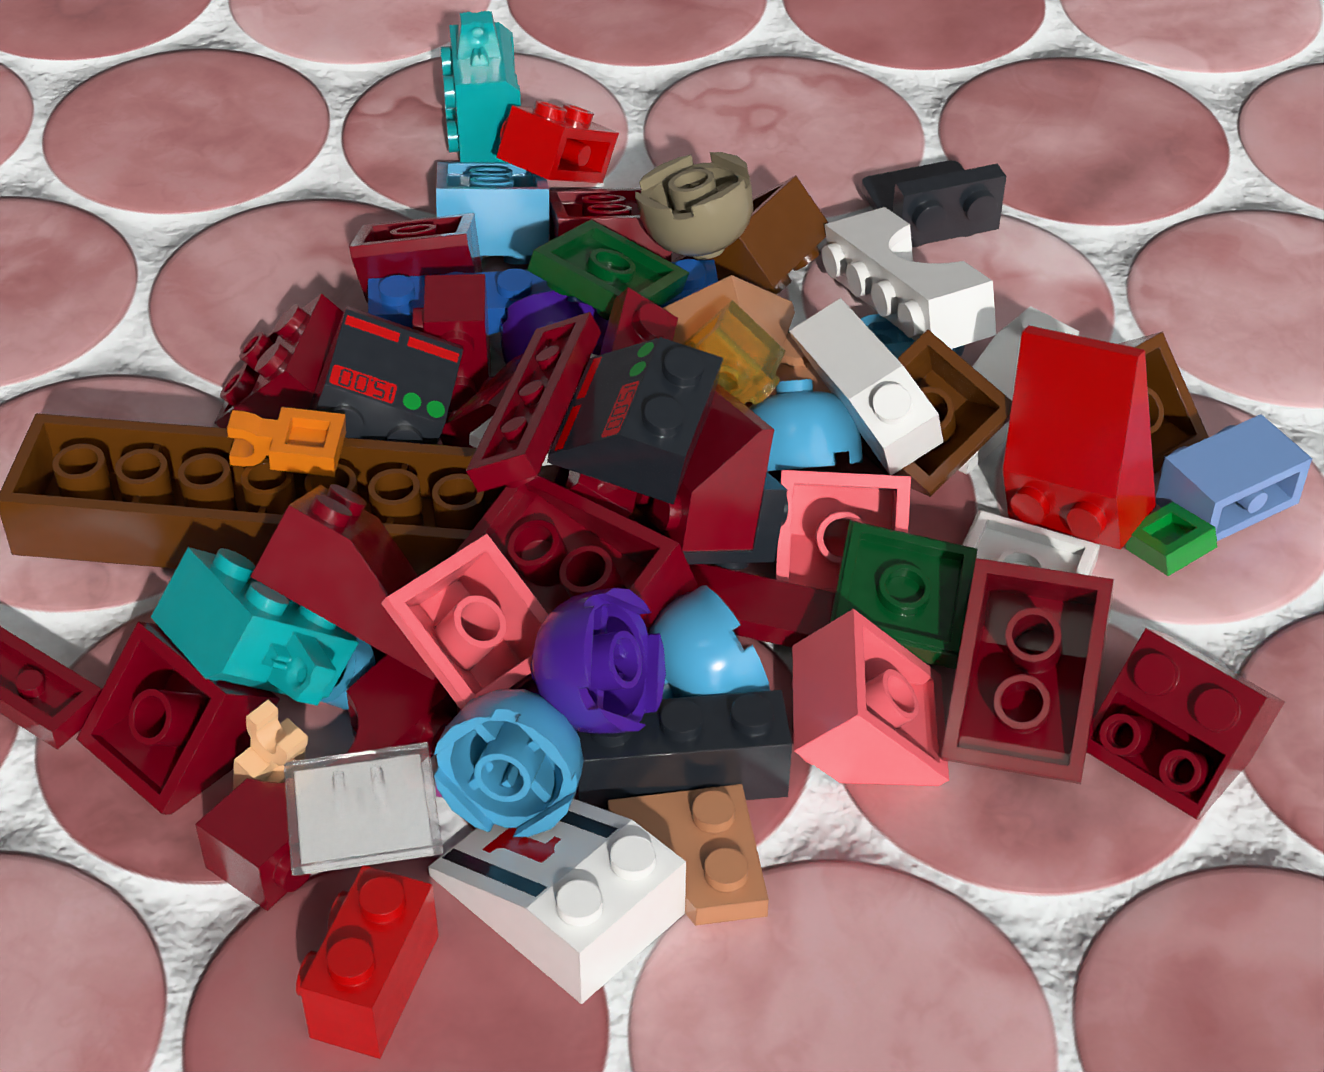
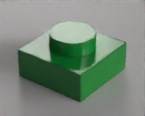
M1171 502L1146 516L1126 543V550L1167 576L1218 547L1215 526L1175 502Z

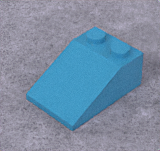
M437 162V217L474 213L481 261L482 256H504L505 263L529 264L534 249L549 242V186L547 179L508 162Z

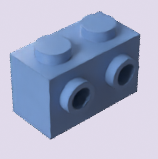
M1260 414L1236 426H1227L1207 439L1189 447H1180L1169 456H1166L1161 468V477L1155 498L1156 504L1162 508L1171 502H1175L1215 526L1217 541L1298 504L1312 457Z

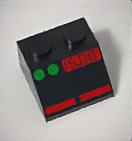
M346 306L308 410L345 414V438L437 445L446 422L463 354V346Z
M659 337L590 358L550 449L547 463L674 505L712 405L723 357Z

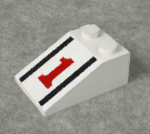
M573 799L568 813L550 830L530 837H513L517 828H504L496 824L493 825L490 832L476 828L428 866L429 876L580 1004H583L685 914L686 861L632 819Z

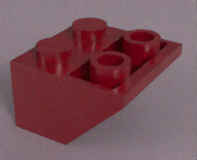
M321 293L303 308L297 304L290 307L278 320L274 330L268 335L262 331L256 333L247 342L239 355V358L244 362L241 369L228 380L220 393V397L225 402L214 424L219 428H227L232 410L249 412L261 418L278 420L281 407L308 410L343 311Z
M1145 628L1092 721L1087 753L1196 820H1200L1251 761L1285 701L1168 634Z

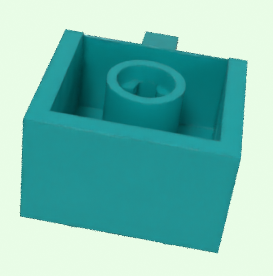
M492 11L460 13L459 25H449L451 46L441 47L449 153L459 152L460 162H505L496 158L501 143V128L510 114L512 105L521 106L520 86L518 85L517 74H515L513 33L501 23L494 22Z
M188 547L151 618L205 679L213 681L222 680L288 695L297 702L318 706L322 699L329 697L359 642L349 632L253 579L251 575L256 566L246 557L224 548L219 549L215 555Z

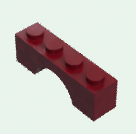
M386 655L346 690L352 733L355 739L347 753L327 770L421 758V765L423 766L434 755L437 742L446 726L458 714L457 704L437 677L431 680L402 662ZM247 778L195 824L205 867L267 911L287 892H294L303 886L314 867H301L295 781L275 783Z

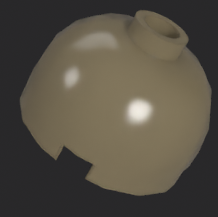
M709 152L712 162L695 165L692 155L682 156L657 166L639 181L641 194L635 191L640 217L647 233L663 249L679 255L706 260L723 253L725 248L734 243L743 234L752 216L753 198L747 163L737 155L724 152Z

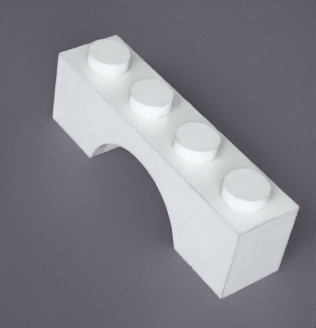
M886 207L825 224L827 245L822 248V259L828 275L871 306L880 316L885 317L902 330L907 337L916 341L929 329L948 347L953 349L996 335L993 280L965 261L951 263L914 262L910 224Z

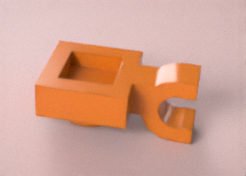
M281 407L278 420L261 418L249 412L232 410L227 426L228 437L234 438L229 455L230 465L254 466L260 464L267 455L269 456L270 470L335 477L346 435V416L340 413Z

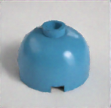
M812 379L775 382L776 395L758 399L749 407L751 411L774 429L767 471L833 466L837 464L836 452L849 451L850 464L863 462L861 436L852 416L843 402L834 393L813 391Z
M702 585L673 600L660 611L649 628L648 634L660 633L664 646L666 678L662 699L770 691L767 675L754 646L751 645L744 650L737 636L732 631L741 624L723 600L707 586Z
M525 689L495 690L470 700L446 726L437 742L434 755L437 754L438 769L434 774L438 791L451 810L475 828L490 832L493 825L496 824L504 828H517L513 837H530L552 829L568 813L576 794L584 762L580 738L576 729L567 718L539 694Z

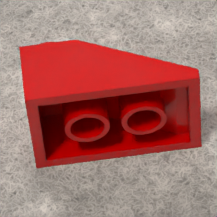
M1030 325L1022 331L1003 464L1009 519L1121 550L1145 517L1156 507L1144 349Z

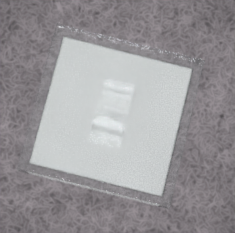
M428 742L290 761L284 765L292 876L443 854Z

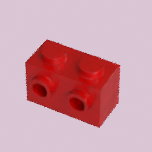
M536 100L534 108L512 105L510 114L501 128V143L496 158L547 180L603 183L619 133L592 122L594 113L584 108L565 103L562 108L545 101Z
M362 865L350 890H342L337 895L329 914L328 933L318 952L312 950L305 956L296 980V993L302 998L309 1037L311 1039L381 1059L439 937L433 884Z

